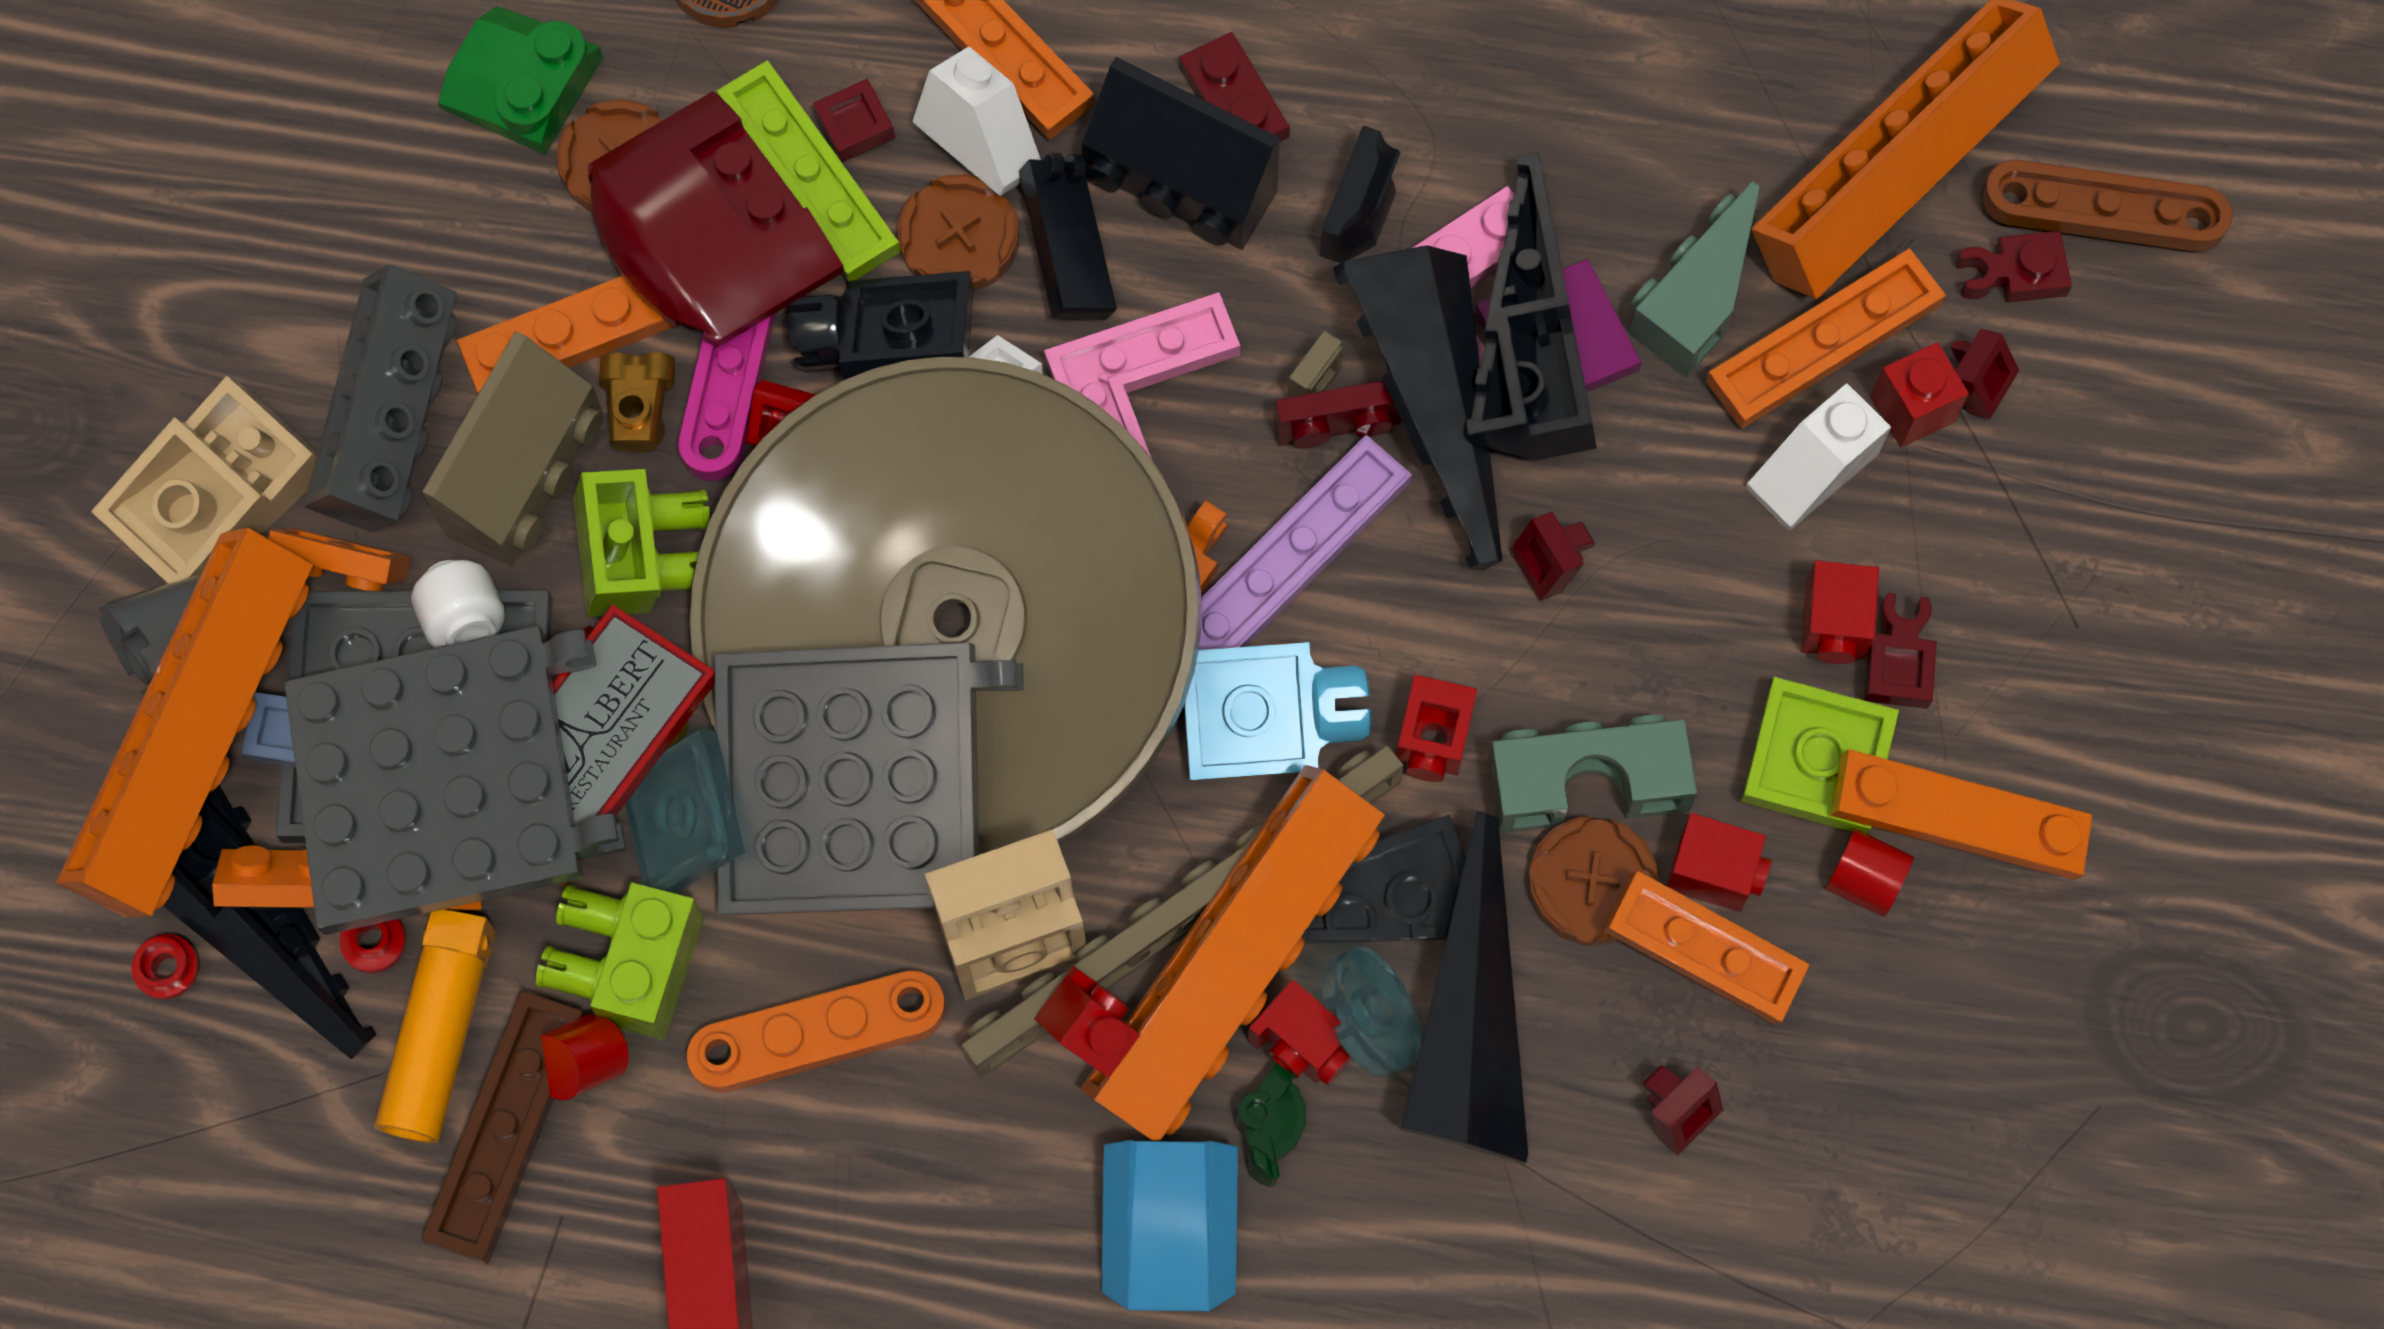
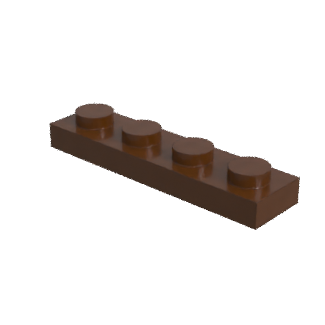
M521 990L421 1240L426 1244L487 1265L489 1264L554 1098H550L541 1035L586 1016L582 1010Z

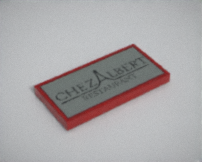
M614 605L609 608L586 638V641L591 640L593 642L596 667L578 672L559 674L553 682L575 826L588 818L598 815L614 814L615 817L715 685V670Z

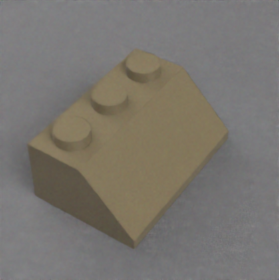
M517 331L514 332L422 491L448 538L511 567L514 566L522 551H530L537 542L543 527V519L541 518L552 497L558 499L566 491L573 474L572 462L582 445L589 446L594 441L603 421L602 408L593 386L529 337Z

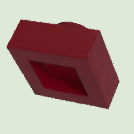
M868 78L813 103L815 115L841 162L895 138L894 127Z

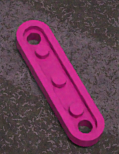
M776 313L720 347L706 343L704 336L707 332L704 331L678 441L679 452L686 469L699 479L706 481L724 479L733 474L742 462L746 447L754 388L762 378ZM711 445H718L724 448L721 455L717 458L707 459L702 456L703 451Z

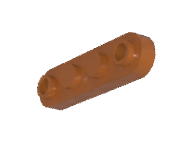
M2008 160L1997 165L1991 171L1982 191L1983 205L1988 214L1996 221L2005 225L2045 231H2061V233L2195 252L2207 251L2217 246L2230 228L2233 218L2232 208L2226 197L2216 189L2208 186L2024 160ZM2007 192L2015 193L2020 197L2022 203H2011L2004 198L2003 194ZM2186 219H2198L2204 225V229L2192 228Z

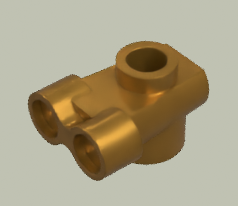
M612 352L600 357L599 385L601 388L608 390L610 445L613 449L645 453L654 451L661 443L665 434V424L662 418L665 391L671 390L674 387L675 358L672 355L651 352L641 356H632L625 353ZM641 413L635 418H629L631 415Z

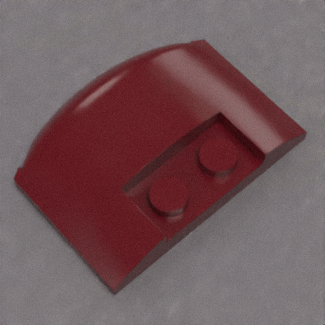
M714 91L588 164V178L591 182V207L605 248L618 271L634 292L666 321L677 328L681 322L706 331L707 333L704 336L706 343L717 347L722 346L790 305L791 301L805 296L844 272L842 262L809 209L802 207L744 129L741 118Z

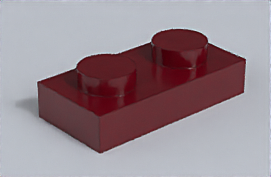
M1232 31L1179 56V68L1197 97L1280 137L1279 142L1289 138V124Z
M1384 381L1275 400L1274 425L1279 446L1294 443L1299 448H1311L1328 442L1333 436L1356 433L1359 437H1364L1365 435L1373 437L1386 433L1394 425L1401 424V417Z

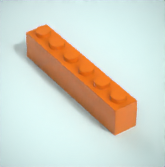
M1989 0L1751 228L1774 282L1818 299L2060 64L2041 8L2016 0Z
M250 528L220 533L56 884L123 917H150L155 910H158L165 904L175 884V876L172 874L178 858L181 852L194 842L201 829L202 816L199 813L210 791L217 788L227 773L229 758L226 754L236 733L241 732L247 726L254 714L256 700L253 698L259 682L262 676L272 670L281 655L283 644L279 639L288 619L294 617L306 601L309 587L305 582L313 567L312 563Z
M1304 765L1126 1021L1141 1034L1109 1078L1094 1068L1080 1087V1090L1152 1141L1160 1142L1165 1133L1171 1135L1176 1132L1190 1112L1191 1102L1188 1100L1202 1079L1209 1080L1214 1077L1225 1063L1229 1054V1047L1226 1045L1241 1024L1245 1026L1252 1022L1263 1008L1267 999V993L1264 990L1276 972L1289 968L1301 953L1305 943L1304 938L1301 936L1316 915L1318 917L1325 915L1336 903L1342 891V885L1339 881L1353 861L1355 863L1362 861L1375 846L1380 834L1376 828L1385 814L1324 769Z

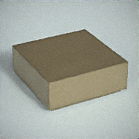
M1325 330L1322 332L1290 375L1288 397L1321 392L1327 389L1341 370L1342 341Z

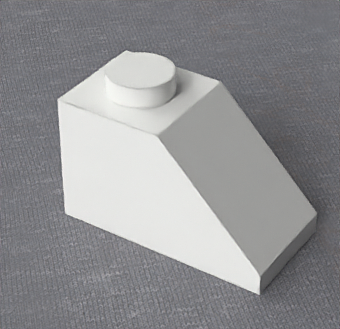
M971 47L965 48L929 70L912 122L999 196L1020 184L1019 170L1029 159L1040 160L1041 158L1014 83Z
M1846 383L1796 427L1746 485V489L1789 532L1878 456L1891 426Z

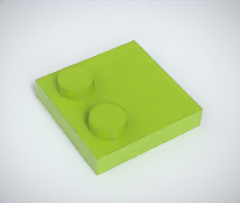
M1773 677L1741 802L1850 832L1856 828L1868 834L1872 826L1831 816L1841 754L1851 749L1888 759L1899 710Z

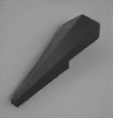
M1539 152L1518 157V176L1513 201H1510L1507 214L1508 228L1504 248L1500 250L1485 328L1486 342L1481 368L1477 369L1475 380L1476 394L1471 419H1468L1466 426L1470 443L1535 461L1597 449Z
M1425 245L1346 260L1333 267L1335 277L1339 285L1350 282L1364 314L1356 322L1363 337L1374 334L1384 355L1388 372L1382 378L1422 465L1434 464L1448 494L1440 501L1442 509L1447 518L1458 516L1467 535L1471 554L1466 558L1471 569L1485 570L1503 561L1490 449L1470 443L1466 427L1468 419H1471L1476 394L1475 380L1477 369H1480L1467 255Z
M218 785L217 788L208 793L199 815L202 816V826L196 839L186 850L181 852L172 871V874L175 876V884L163 907L352 1059L375 1038L376 1033L372 1026L362 1028L344 998L349 987L341 973L331 975L316 950L320 937L303 908L214 906L212 883L222 849H237L243 846L255 845L246 831L251 823L243 807L233 808L221 786Z
M1477 811L1401 1131L1526 1163L1528 1143L1499 823L1497 817Z

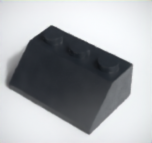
M1115 57L1109 67L1081 143L1082 155L1086 160L1085 172H1087L1089 178L1094 183L1113 192L1121 189L1139 198L1142 204L1152 213L1163 218L1175 216L1193 225L1197 233L1206 240L1217 245H1224L1227 242L1241 250L1244 249L1277 194L1280 137Z

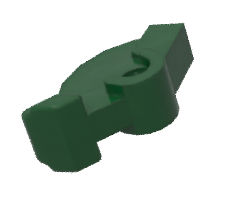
M1278 1063L1273 1066L1254 1092L1246 1094L1241 1099L1235 1114L1237 1130L1245 1138L1249 1176L1267 1187L1276 1185L1280 1176L1276 1161L1283 1159L1297 1146L1306 1125V1105L1299 1088L1292 1082L1294 1075Z

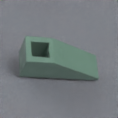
M1754 181L1738 197L1732 193L1725 196L1708 219V223L1712 226L1699 240L1693 235L1689 236L1672 256L1669 265L1673 268L1660 282L1654 277L1648 280L1631 302L1630 307L1635 310L1629 334L1685 378L1692 373L1726 334L1734 310L1760 188Z

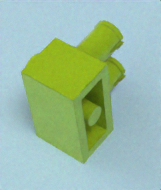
M645 469L582 472L573 496L587 617L604 616L612 605L627 614L650 613L656 598L660 597L662 591L691 590L699 551L658 554L655 548L653 532L689 529L706 530L710 520L709 506H703V503L708 502L706 490L651 494L647 486Z
M631 882L627 895L625 894L622 900L578 889L576 886L568 884L561 896L563 899L568 900L567 905L559 903L556 915L557 925L564 927L567 925L611 937V945L607 956L602 961L556 950L555 947L547 946L541 956L543 961H547V965L545 967L538 964L536 986L588 998L594 1013L610 1019L619 1029L665 1041L704 921V917L695 899Z

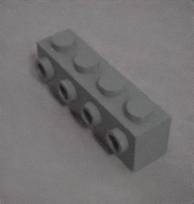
M391 264L363 279L303 507L369 532H374L397 522L406 513L413 493L412 486L408 484L412 465L421 455L427 440V429L423 427L427 406L434 400L441 385L442 373L437 370L441 351L449 343L456 326V316L451 313L456 291Z

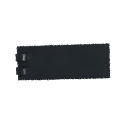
M1048 152L1040 160L1029 159L1019 170V176L1052 319L1106 320L1117 310L1086 180V160L1082 154H1067L1064 158L1061 153Z

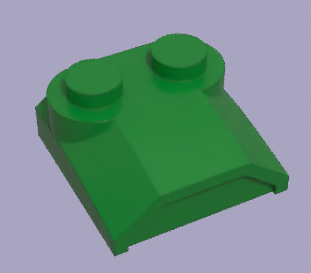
M496 6L477 18L449 64L438 105L440 109L546 155L601 63L603 56L599 46L584 40L580 31L567 22L549 21L543 23Z

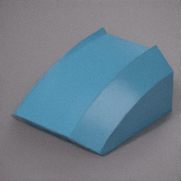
M1133 1140L1104 1145L1102 1293L1127 1310L1211 1311L1236 1295L1238 1146L1214 1141L1158 1142Z

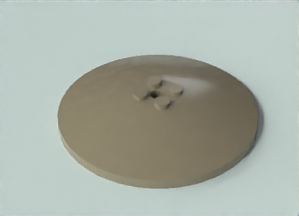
M933 357L906 360L871 369L845 379L815 395L775 426L740 465L714 510L698 553L690 608L692 656L715 670V654L970 642L975 645V662L1016 660V663H1022L1024 690L976 691L979 855L1052 829L1058 843L1077 834L1104 815L1127 794L1151 766L1169 738L1184 706L1196 666L1202 615L1200 575L1189 529L1182 510L1165 477L1144 448L1121 423L1094 401L1068 385L1039 372L1006 362L973 357ZM953 603L965 604L971 614V622L968 629L957 637L945 636L939 627V617L942 610ZM714 685L703 702L708 717L716 731Z

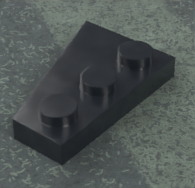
M1450 815L1378 840L1371 852L1358 863L1353 861L1339 881L1342 885L1339 898L1325 915L1321 917L1315 916L1301 936L1305 940L1304 944L1446 940L1466 859Z

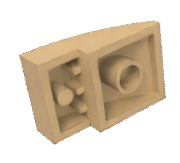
M226 376L186 422L176 417L170 421L91 512L160 577L170 584L202 574L220 533L243 528H250L259 534L265 532L307 492L317 451L247 387Z
M1053 829L925 874L965 1001L1076 962L1074 959L1075 955L1086 945L1083 920L1074 899L1071 876Z

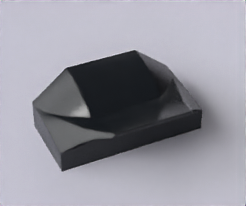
M1362 126L1321 230L1320 257L1342 263L1353 259L1377 244L1396 195L1392 174L1400 156V151L1388 145L1379 130Z

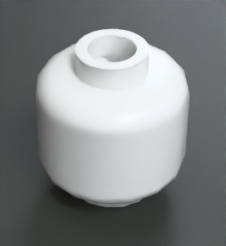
M445 560L434 564L416 582L411 594L414 613L426 640L434 648L497 635L505 621L504 604L490 574L480 564L469 560Z

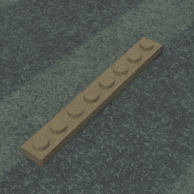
M1387 745L1373 756L1369 751L1357 754L1340 768L1337 775L1340 777V782L1372 804L1400 784L1403 764ZM1263 824L1255 826L1241 836L1233 846L1236 852L1215 866L1210 860L1192 870L1181 881L1184 889L1163 903L1160 898H1154L1139 907L1128 918L1131 926L1113 939L1109 940L1106 935H1102L1085 945L1075 955L1074 959L1077 961V964L1074 966L1109 990L1187 935ZM1070 969L1057 978L1052 972L1041 976L1022 992L1021 997L1024 1000L1022 1003L1004 1015L999 1010L987 1014L967 1031L970 1039L962 1044L965 1059L980 1080L1048 1033L1034 1018Z

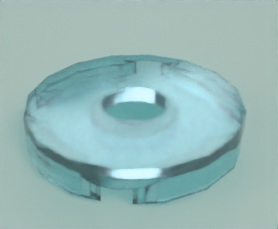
M1359 946L1329 960L1322 975V998L1327 1011L1336 1008L1337 1015L1342 1023L1334 1027L1337 1033L1336 1036L1351 1058L1369 1073L1382 1077L1389 1073H1392V1075L1415 1064L1421 1047V1026L1414 1003L1403 981L1389 963L1373 950Z

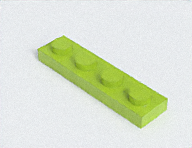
M768 60L717 90V95L741 118L744 129L802 207L809 209L844 267L842 274L848 282L857 280L901 253L899 241Z

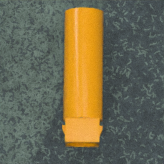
M446 909L430 913L423 935L422 945L424 947L420 955L376 1116L375 1129L412 1141L439 1143L482 978L493 951L492 946L496 930L486 917Z

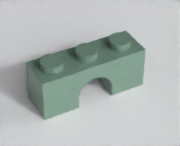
M1651 714L1630 720L1628 726L1603 729V724L1600 722H1582L1568 726L1564 730L1565 733L1540 736L1538 730L1520 729L1503 734L1500 741H1492L1488 756V767L1495 813L1499 823V833L1551 828L1562 824L1568 810L1565 785L1574 777L1582 774H1598L1608 778L1616 785L1622 796L1626 819L1689 812L1697 795L1685 719L1667 721L1664 715Z

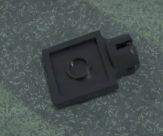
M970 271L852 280L848 282V289L843 296L832 294L803 296L791 301L789 312L795 313L788 314V340L790 346L796 347L802 354V357L793 358L795 365L798 369L806 371L837 369L840 367L843 380L874 368L906 360L933 357H968L974 296Z

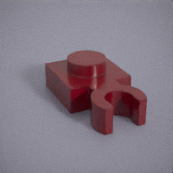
M2061 231L2000 237L1995 247L1996 254H1992L1981 247H1969L1960 251L1955 261L1956 269L1973 267L1979 270L1983 276L1981 279L1965 281L1961 289V295L1966 299L1983 298L1990 293L1992 288L2003 287L2006 303L2066 297L2072 288Z
M1888 593L1879 609L1880 624L1888 635L1875 633V640L1868 651L1864 701L1928 709L1933 701L1937 641L1919 639V634L1931 616V602L1928 597H1921L1916 605V617L1904 619L1895 611L1896 594Z

